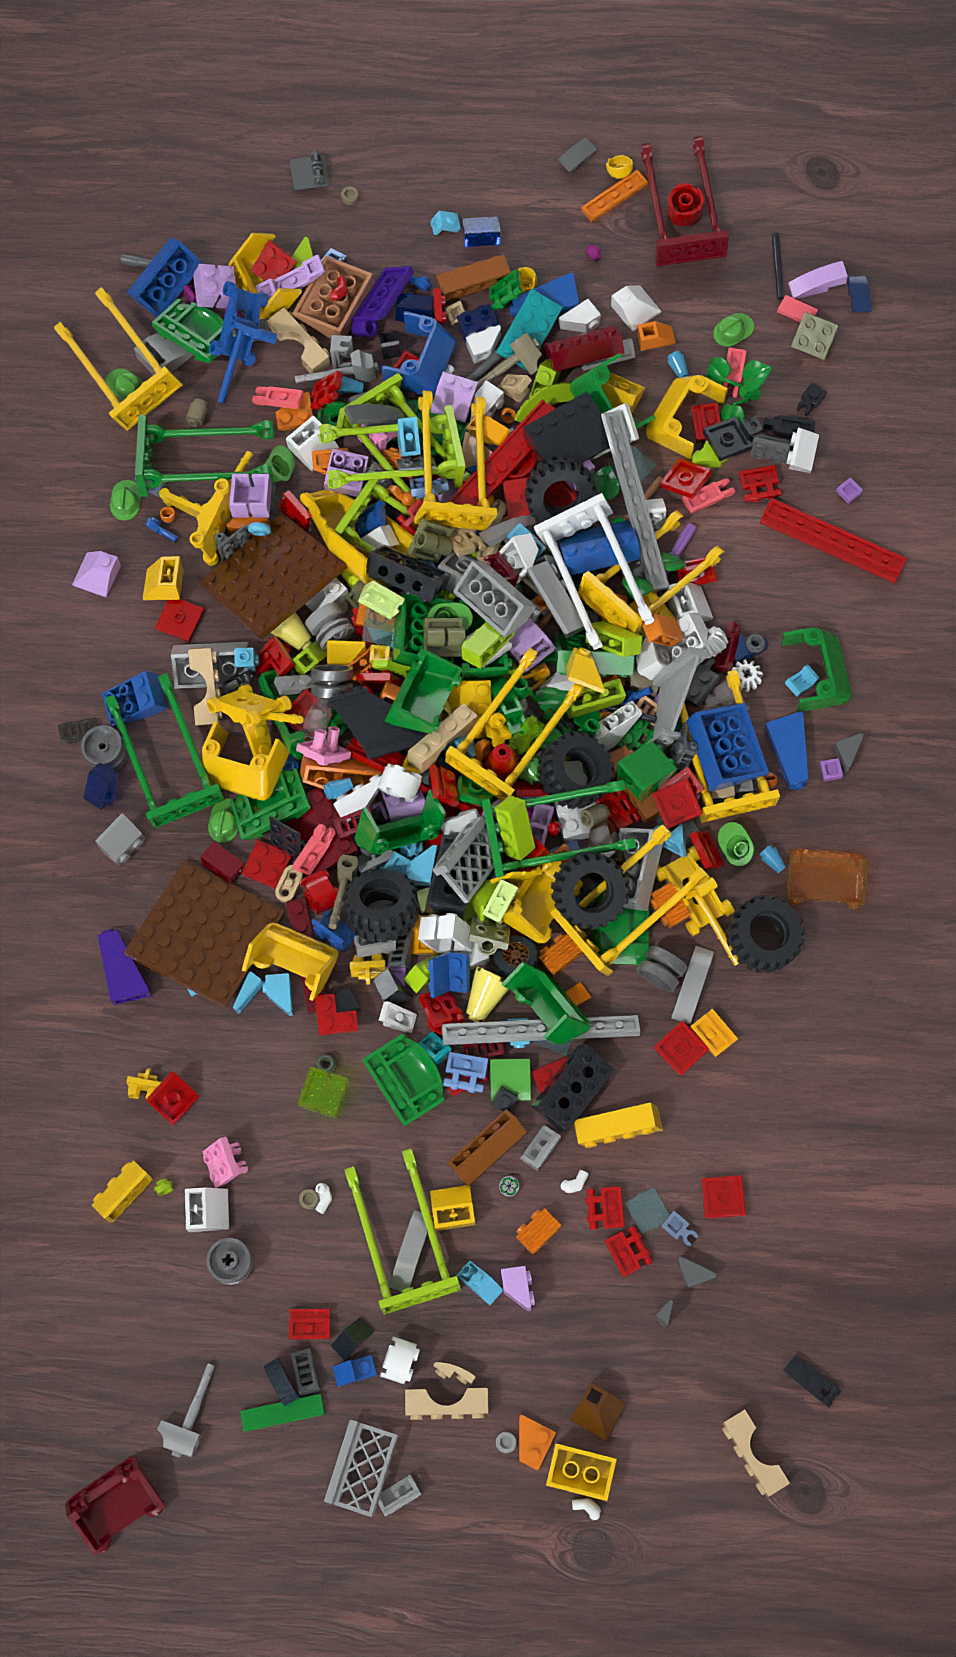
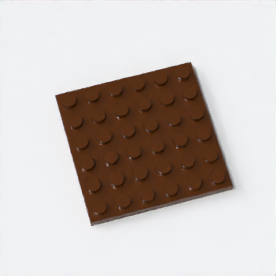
M283 513L270 522V534L253 536L243 545V548L240 547L229 556L228 560L223 561L199 581L200 586L261 640L347 569L346 564Z
M184 860L124 951V955L226 1009L254 965L252 964L246 971H242L249 943L269 923L279 924L285 915V911Z

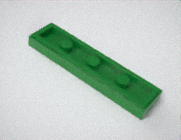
M321 1394L299 1398L286 1406L280 1402L240 1411L244 1432L325 1415Z

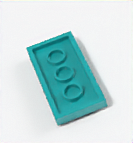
M531 289L498 347L496 354L505 359L515 353L510 344L525 333H528L532 340L535 338L540 344L538 349H540L563 307ZM521 360L515 364L518 367L524 369L525 371H528L521 362Z

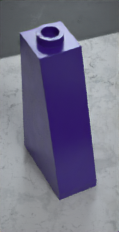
M108 929L104 930L102 934H98L112 1004L118 1005L152 997L151 991L134 960L124 955L127 947L118 931Z

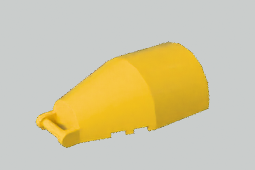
M329 490L310 494L308 492L302 493L300 500L309 508V512L329 551L346 564L347 570L365 585L373 580L387 589L390 588V586L386 585V582L372 579L366 574V565L370 553L349 544L334 531L355 499ZM386 515L385 525L391 526L400 544L394 549L410 555L407 553L413 536Z

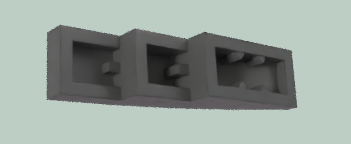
M379 404L347 405L344 410L351 425L363 423L365 427L398 424V419L409 418L401 408Z

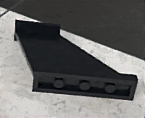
M357 686L351 689L352 692L345 694L344 691L336 692L330 698V703L366 752L368 761L410 749L429 734L385 722V718L392 705L369 693L367 687Z

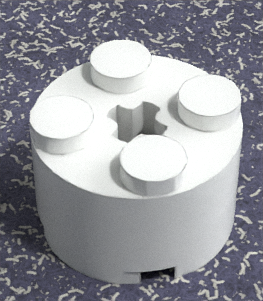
M388 764L384 769L377 789L397 798L404 797L405 801L413 802L421 784L422 776L414 772L409 773L401 766Z
M393 1336L392 1341H395L394 1346L389 1345L382 1367L386 1371L385 1373L381 1372L380 1377L404 1384L405 1381L410 1382L413 1369H410L412 1361L417 1360L420 1349L416 1348L417 1344Z

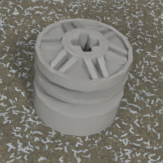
M336 602L320 607L305 622L312 636H317L316 641L320 644L321 649L326 652L327 640L348 641L355 632L354 626L350 624L348 618L344 617L343 610Z

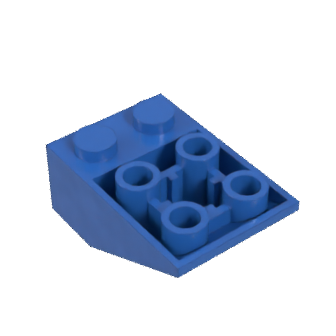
M143 671L102 693L109 723L112 728L117 727V724L105 698L113 694L119 704L120 713L125 724L154 716L168 709L163 688L158 678L159 674Z

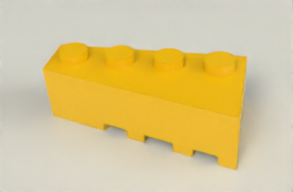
M651 1102L577 1119L574 1122L578 1144L585 1146V1148L597 1146L596 1143L600 1142L607 1144L615 1142L616 1139H630L636 1135H647L663 1130L659 1109Z

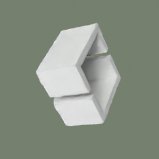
M447 913L446 916L431 914L429 917H421L418 940L435 952L452 951L454 941V951H471L472 941H469L470 925L460 919L457 914Z

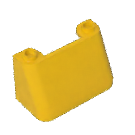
M561 861L530 866L531 872L536 871L537 875L513 884L519 888V892L515 894L502 918L504 923L537 943H546L552 936V929L549 927V924L554 917L550 912L555 909V901L551 897L553 893L551 882H555L556 878L553 876L555 871H560L559 865L562 863ZM580 879L574 888V898L580 893V888L583 884Z

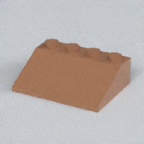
M325 255L322 260L325 272L309 283L292 314L329 338L332 335L347 336L352 328V317L375 283L374 277L370 272ZM344 276L346 278L347 294L340 300L333 301L330 299L329 294L338 286L337 278Z

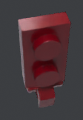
M734 621L728 622L725 636L727 637L728 644L726 648L715 657L713 670L717 673L732 671L741 626Z

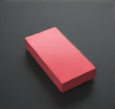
M785 295L777 312L801 322L804 312L816 316L818 309Z

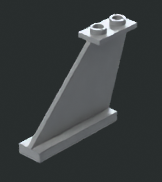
M689 647L653 678V685L659 686L660 689L654 735L650 741L655 745H660L663 750L681 736V733L675 732L674 729L696 667L707 658V650Z

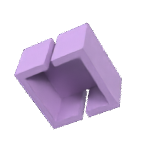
M199 264L193 274L197 307L213 308L217 301L216 308H227L229 296L223 295V286L226 281L236 284L234 266L218 265L215 268V265Z
M232 474L229 503L232 517L249 518V514H252L253 518H269L272 491L269 474H252L255 487H252L249 474Z

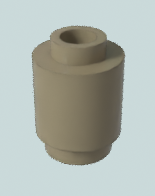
M194 399L188 409L185 419L192 427L202 426L206 417L208 404L202 399Z
M595 804L582 810L580 817L582 824L591 828L607 820L609 809L605 804Z

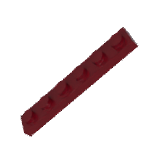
M301 898L287 901L291 929L313 938L306 899ZM301 976L308 1013H316L315 999L313 1001L310 1000L312 991L305 985L306 978ZM324 988L317 996L325 995Z

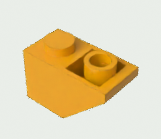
M483 415L484 443L500 446L507 438L510 430L487 415ZM474 416L466 429L476 438Z

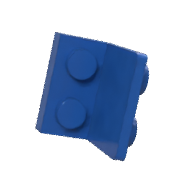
M327 911L320 922L313 919L311 923L315 931L314 934L321 940L327 939L330 942V946L336 948L338 952L342 950L345 953L354 942V936H357L340 919L336 929L329 928L330 916L332 915L329 911Z
M448 951L430 959L428 969L430 972L429 990L431 998H436L449 991L463 993L471 991L470 953Z

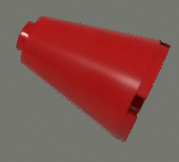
M499 744L486 757L484 769L492 770L497 774V778L504 782L521 759L511 747L506 744Z

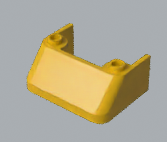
M251 233L230 260L228 266H234L236 287L258 294L255 286L264 281L254 274L251 268L268 240H274V234ZM278 288L269 299L265 308L260 307L259 318L267 319L272 317L282 308L288 310L302 293V290Z
M701 375L676 378L653 414L655 419L650 421L646 427V435L650 440L689 459L693 456L694 443L679 436L682 425L678 420L674 419L676 413L690 391L701 393L721 404H724L727 393L726 387Z
M214 721L202 748L203 766L211 785L218 784L220 789L257 800L268 799L288 758L289 751L279 739H275L269 755L258 754L254 756L250 765L221 758L219 756L229 734L218 722Z
M269 923L249 943L242 971H246L252 964L261 969L275 964L305 977V985L312 991L310 1000L313 1001L323 990L337 961L339 952L332 946L285 926Z

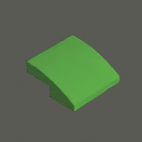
M530 1059L490 1060L491 1102L500 1086L518 1095L516 1101H531Z

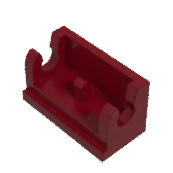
M500 552L483 558L484 561H488L487 564L513 587L516 586L519 575Z
M213 842L201 855L202 866L231 884L243 871L241 868L244 866V863L216 842Z

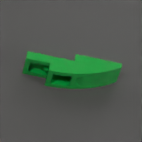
M503 676L488 679L491 680L492 701L507 682ZM511 689L496 711L503 714L506 719L505 725L512 734L511 738L528 734L529 727L523 716V708L513 689Z

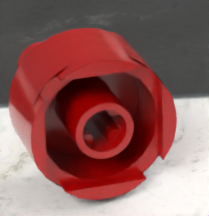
M688 183L679 184L673 188L668 196L667 214L675 226H690L700 221L704 203L702 191Z
M320 870L299 881L300 887H305L306 891L303 892V895L312 911L316 910V915L334 907V901L338 893L337 887H333L330 883L331 877L327 870Z

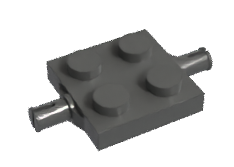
M708 658L703 665H697L684 701L685 703H690L698 708L720 680L719 675L710 671L711 666L715 663L713 658Z

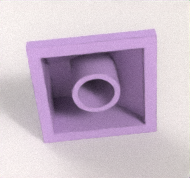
M102 551L87 552L72 585L107 598L121 567L118 557Z

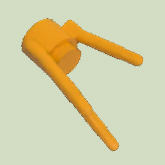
M545 663L536 665L530 670L531 673L520 677L525 680L531 677L535 681L538 680L531 687L532 692L545 683L546 678L550 676V671Z

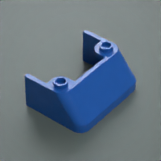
M405 311L404 322L406 332L425 336L428 339L419 361L406 360L400 369L383 365V382L399 373L403 378L400 390L423 395L422 391L425 390L432 391V395H435L443 372H446L455 350V339L434 318Z

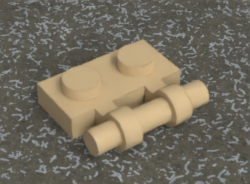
M452 528L453 531L449 538L453 541L452 550L458 557L474 553L475 548H479L480 551L486 549L484 540L477 536L476 530Z

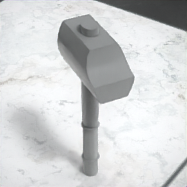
M356 350L351 353L352 366L295 376V382L301 383L323 379L338 370L343 376L355 374L357 381L367 383L377 378L376 370H379L378 363L373 361L371 354Z
M207 1363L182 1428L162 1420L157 1430L163 1436V1447L171 1450V1455L181 1458L182 1455L193 1458L197 1450L201 1435L191 1430L210 1378H212L214 1365Z

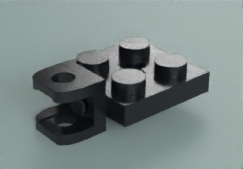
M736 417L704 428L702 433L718 460L722 461L752 450L753 438H759L760 435L758 433L762 431L763 427L756 417L744 419L740 423ZM724 437L731 438V441H725Z

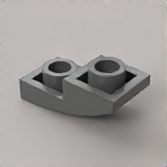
M585 137L558 160L571 174L583 161L586 163L598 150Z

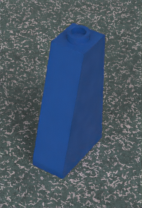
M573 273L533 289L563 307L558 316L564 315L579 305ZM530 291L518 295L517 299L512 300V305L509 306L511 317H516Z
M801 711L767 722L764 728L788 790L794 789L795 791L804 788L808 781L804 717Z

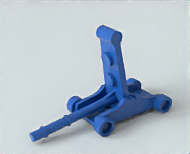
M226 281L223 286V295L229 296L220 340H213L209 348V352L212 355L219 356L223 354L230 357L217 400L221 403L225 402L226 395H228L227 392L232 375H234L233 371L237 359L242 360V363L247 366L254 364L256 355L250 351L254 339L274 344L277 340L276 333L261 328L258 329V325H260V307L265 308L269 301L268 294L263 292L254 294L239 289L235 283ZM238 310L244 312V318L237 316ZM234 328H238L236 338L232 334Z

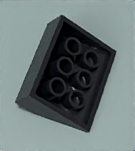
M587 391L523 427V437L543 464L547 463L546 459L551 457L552 460H557V456H563L564 460H567V457L574 458L575 462L580 461L584 463L610 448L602 415Z

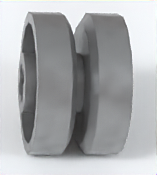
M318 665L312 667L311 678L317 682L311 685V695L331 698L336 692L344 691V694L352 692L353 684L348 681L353 678V667L347 665Z
M96 726L83 737L81 743L82 754L97 771L103 773L115 772L127 761L128 752L123 739L117 730L111 726Z
M650 946L645 954L648 961H641L637 968V973L656 987L668 992H674L679 983L676 977L684 975L687 969L686 964L670 952L656 946Z
M225 1238L212 1245L208 1251L206 1263L207 1269L215 1279L222 1284L236 1285L249 1277L253 1270L254 1260L253 1254L244 1243L238 1239ZM234 1259V1262H231L229 1266L227 1263L228 1260Z

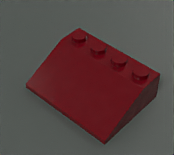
M607 326L542 344V348L554 372L613 357L619 353L625 354L622 334L618 326Z
M317 787L306 793L311 808L300 818L297 819L295 817L283 824L299 832L300 838L307 843L314 835V830L319 824L325 825L326 830L329 827L335 829V835L329 844L330 846L310 875L320 870L330 872L337 868L338 860L343 854L358 857L359 852L350 835L339 838L333 820L340 818L331 800H328L324 789ZM340 822L343 832H347L343 822Z

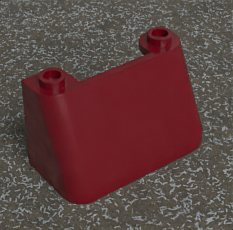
M132 1456L73 1495L66 1502L65 1508L68 1520L93 1555L96 1556L98 1553H104L110 1548L112 1536L144 1514L153 1517L159 1515L163 1508H165V1504L135 1456Z

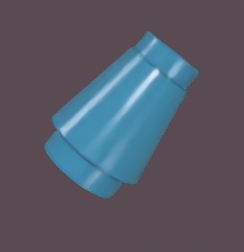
M676 351L667 356V363L678 378L689 375L684 354Z
M343 376L341 380L342 385L337 390L341 394L362 393L363 382Z
M350 778L328 781L327 784L323 785V789L328 800L332 798L334 800L350 789H353Z
M771 844L759 854L762 857L761 860L777 873L786 867L776 847L773 848Z

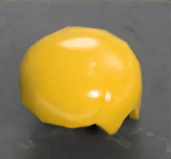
M624 155L609 158L608 163H606L607 172L613 178L624 179L631 173L633 161Z
M528 267L519 268L518 271L521 273L520 287L523 290L521 294L537 288L538 281L534 270Z

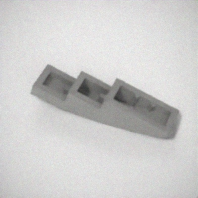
M531 515L520 516L496 524L479 534L484 542L492 547L501 541L509 542L510 539L507 537V534L518 522L534 534H537L534 526L538 525V523Z

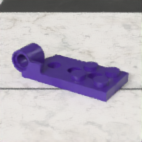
M411 266L383 269L352 317V332L356 337H372L376 334L377 324L375 320L385 318L398 296L402 293L403 288L414 273Z

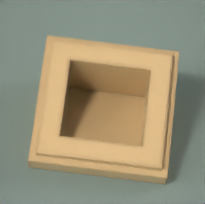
M456 301L442 308L443 311H446V317L451 325L468 317L461 301Z

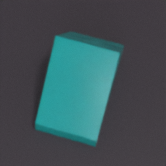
M432 1031L418 1043L429 1054L437 1067L448 1058L449 1052H452L450 1046L443 1045V1040Z

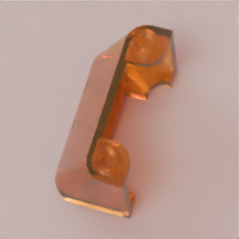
M788 849L785 899L793 905H800L805 899L844 902L851 909H859V906L864 907L869 861L866 855L860 853Z

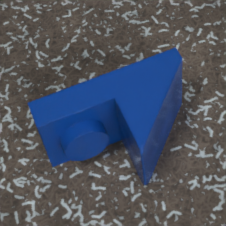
M372 1355L353 1361L349 1360L333 1367L338 1387L377 1376Z

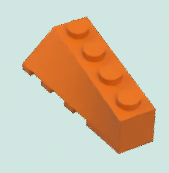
M303 756L300 774L304 783L322 789L323 785L327 784L328 781L350 778L354 788L362 783L363 785L370 783L369 779L377 774L381 776V771L358 760L351 759L343 760L340 763L334 762L328 765H320L314 759ZM350 789L346 793L347 795H349L354 791L353 789ZM376 797L372 801L371 805H374Z

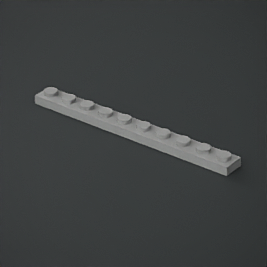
M621 411L604 413L601 416L630 522L639 543L640 558L646 579L653 585V591L665 590L669 588V583Z
M638 1015L588 1017L587 1019L592 1024V1027L586 1033L574 1039L640 1036ZM542 1020L442 1024L443 1045L546 1040L543 1036L547 1033L548 1027Z

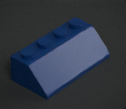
M170 237L127 291V294L157 318L175 301L184 289V286L193 278L198 265L203 263L179 240Z

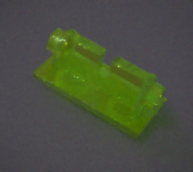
M532 715L530 718L527 717L520 726L524 734L522 735L516 731L509 740L508 746L519 755L525 753L530 748L531 741L541 734L544 724L537 721Z

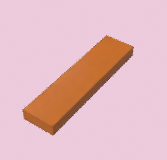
M637 169L583 205L581 211L593 222L646 187L648 181Z

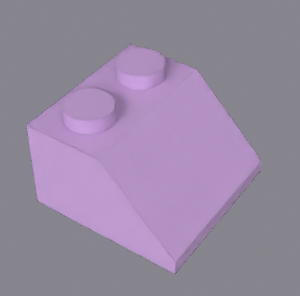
M443 372L437 386L431 413L444 414L445 406L452 405L455 420L465 423L475 398L478 382Z

